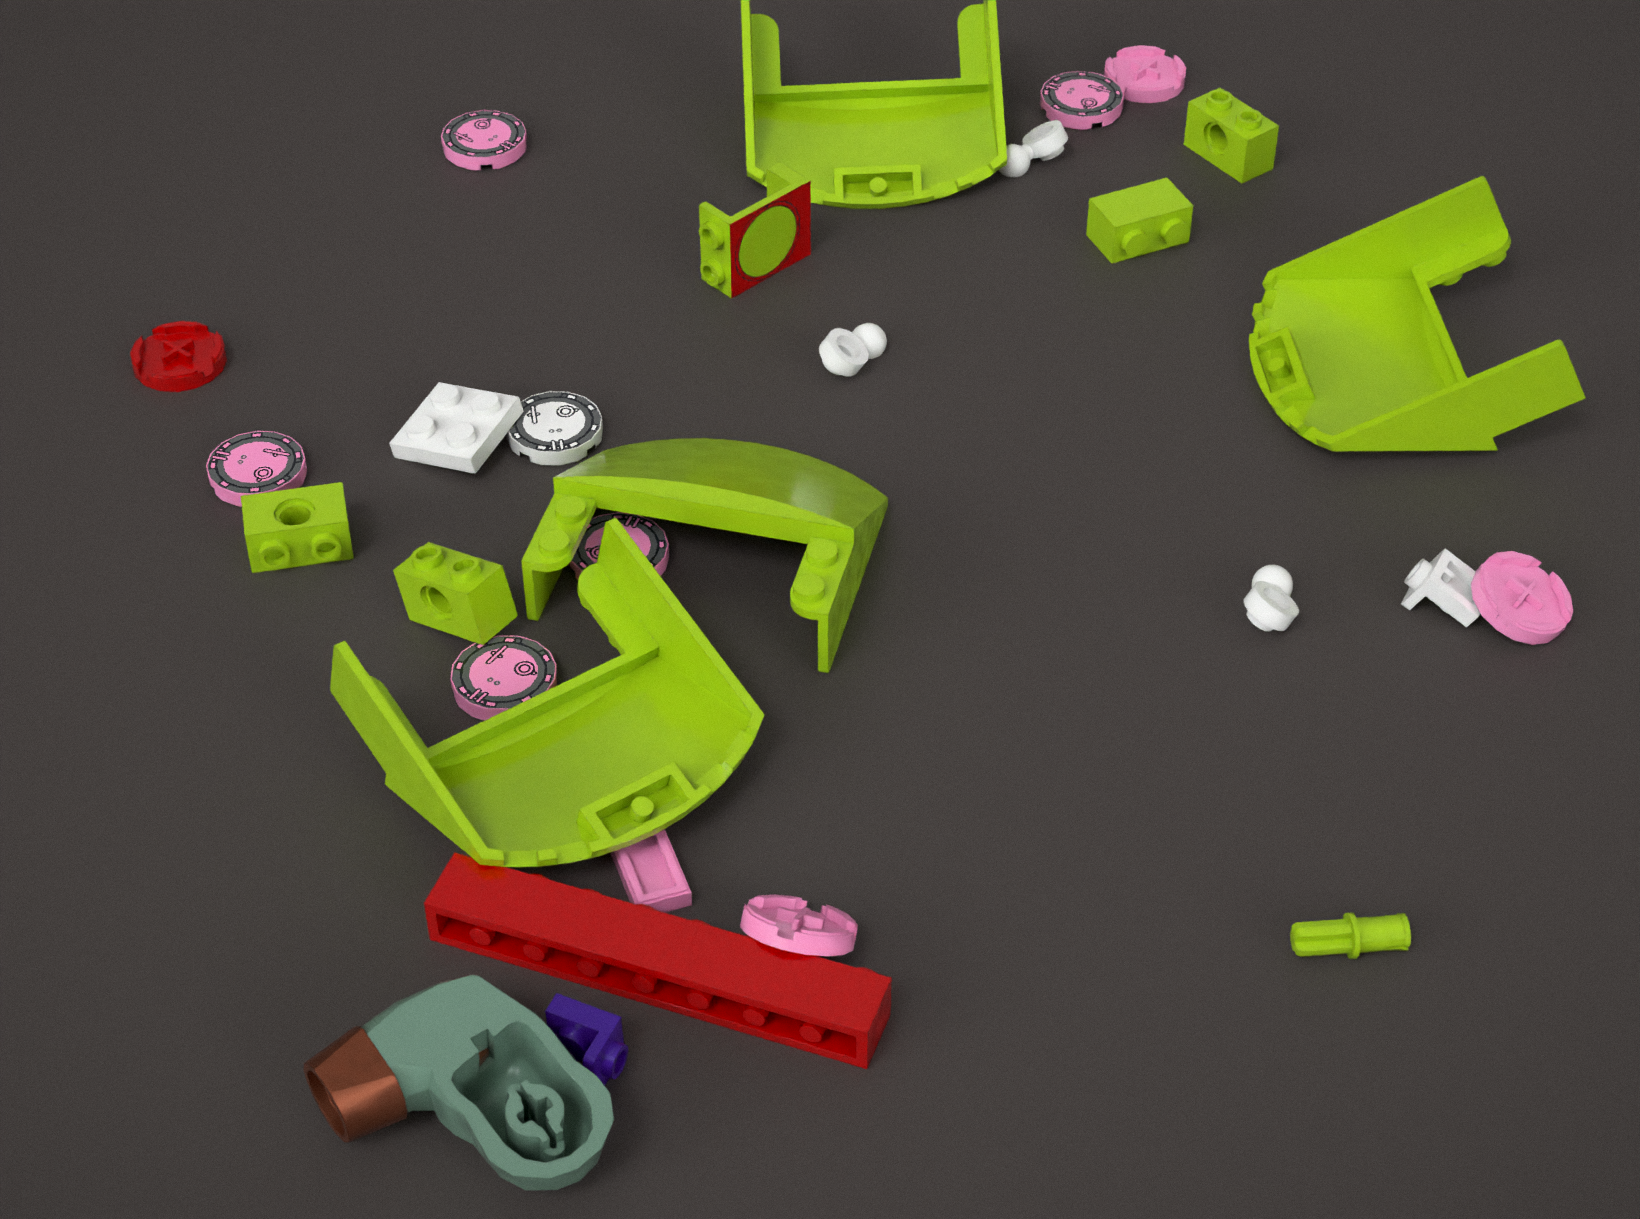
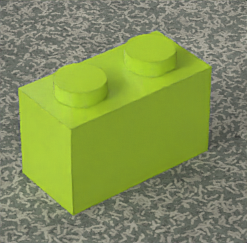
M1167 177L1089 198L1086 235L1111 264L1188 243L1190 240L1193 205Z

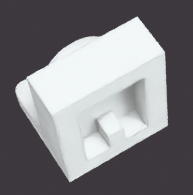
M1444 549L1430 563L1422 559L1410 571L1404 581L1409 586V589L1401 605L1411 610L1426 596L1444 612L1450 614L1465 627H1468L1480 615L1472 598L1471 582L1476 571L1447 549Z

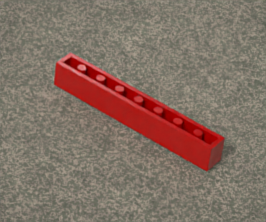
M455 852L424 902L429 938L432 941L864 1069H868L891 1015L892 978L878 974L871 969L849 966L820 956L781 950L761 943L748 935L745 936L713 927L701 920L685 919L657 911L645 904H633L608 897L593 889H581L549 880L547 877L536 873L528 874L507 867L480 865L472 857Z

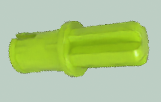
M1348 912L1343 915V919L1296 922L1291 926L1290 930L1292 950L1300 957L1347 953L1349 959H1357L1360 953L1408 951V947L1411 944L1410 924L1405 913L1356 917L1354 913Z

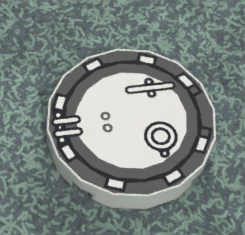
M549 391L532 395L521 401L524 412L507 432L509 445L518 456H520L521 452L529 456L530 462L539 465L560 466L577 462L588 456L587 450L593 447L594 444L595 448H597L602 441L603 422L597 405L586 397L571 392Z

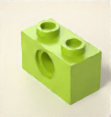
M1217 88L1188 101L1184 145L1243 184L1273 169L1279 125L1232 96L1228 91Z
M342 482L241 496L244 534L252 573L354 559Z
M428 542L414 550L409 558L393 570L409 620L484 645L518 616L503 565Z

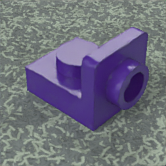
M556 993L545 1010L547 1026L555 1033L576 1061L583 1059V1066L594 1073L604 1086L609 1078H618L628 1057V1045L624 1044L621 1016Z

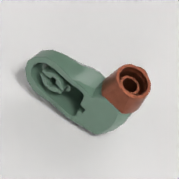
M468 975L439 982L393 1003L362 1027L355 1026L306 1061L303 1067L306 1081L318 1107L330 1127L343 1142L349 1143L406 1119L408 1112L434 1110L440 1122L457 1137L473 1144L500 1178L524 1190H558L580 1181L597 1164L614 1121L611 1094L600 1079L576 1061L555 1033L534 1012L478 975Z

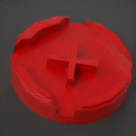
M177 321L157 326L152 329L153 335L143 340V335L137 339L130 352L135 377L144 386L165 392H181L203 386L214 380L223 371L227 361L222 336L217 331L215 334L209 332L207 325L189 321Z

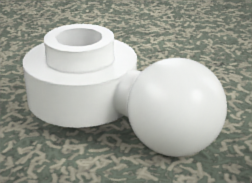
M1059 120L1046 122L1027 133L1022 140L1023 145H1006L1007 165L1002 167L999 172L1008 177H1019L1028 171L1032 158H1041L1042 161H1047L1061 154L1064 150L1063 145L1068 140V135Z
M873 323L861 324L853 332L842 328H835L821 342L819 353L824 366L830 372L850 377L856 375L868 359L877 358L885 351L887 338L884 331Z
M1266 565L1260 568L1253 576L1252 589L1244 598V605L1248 610L1246 613L1248 619L1256 627L1266 632H1271L1272 630L1285 631L1299 613L1298 606L1290 597L1293 589L1292 577L1285 568L1279 565Z

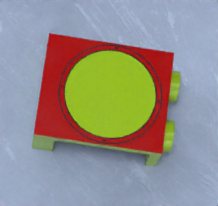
M778 162L767 168V197L730 217L706 201L699 204L701 279L732 299L811 254V180L785 164Z

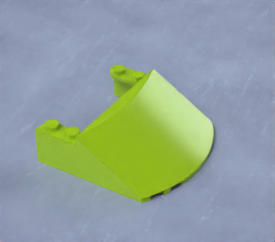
M741 0L746 165L748 177L767 187V168L781 162L811 180V203L852 209H883L925 203L952 195L979 183L1007 165L996 0H984L983 4L970 5L959 14L957 31L961 78L781 86L779 29L776 22L764 14H751L750 0Z
M1484 176L1475 178L1268 271L1262 282L1265 293L1261 303H1254L1252 316L1255 320L1253 333L1249 334L1250 358L1254 375L1268 403L1282 421L1297 434L1333 452L1498 451L1493 437L1586 398L1562 340H1555L1469 378L1466 376L1430 288L1438 284L1442 286L1452 285L1461 279L1463 273L1482 265L1486 267L1498 265L1506 257V251L1511 245V238L1490 186Z
M678 438L640 442L604 450L553 477L554 495L521 560L527 619L539 620L562 569L572 561L596 508L798 542L808 545L790 590V604L798 615L807 619L818 620V672L829 673L888 507V497L869 483L835 465L805 454L759 443L710 438Z
M617 518L605 522L597 562L589 565L581 572L577 584V593L582 606L589 610L608 636L610 644L621 655L429 748L422 741L385 685L366 672L347 642L342 641L333 647L330 691L385 771V785L480 865L541 867L572 863L629 847L659 833L704 803L725 783L753 744L765 714Z

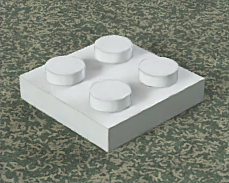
M438 382L389 444L394 458L476 474L524 411L518 396Z

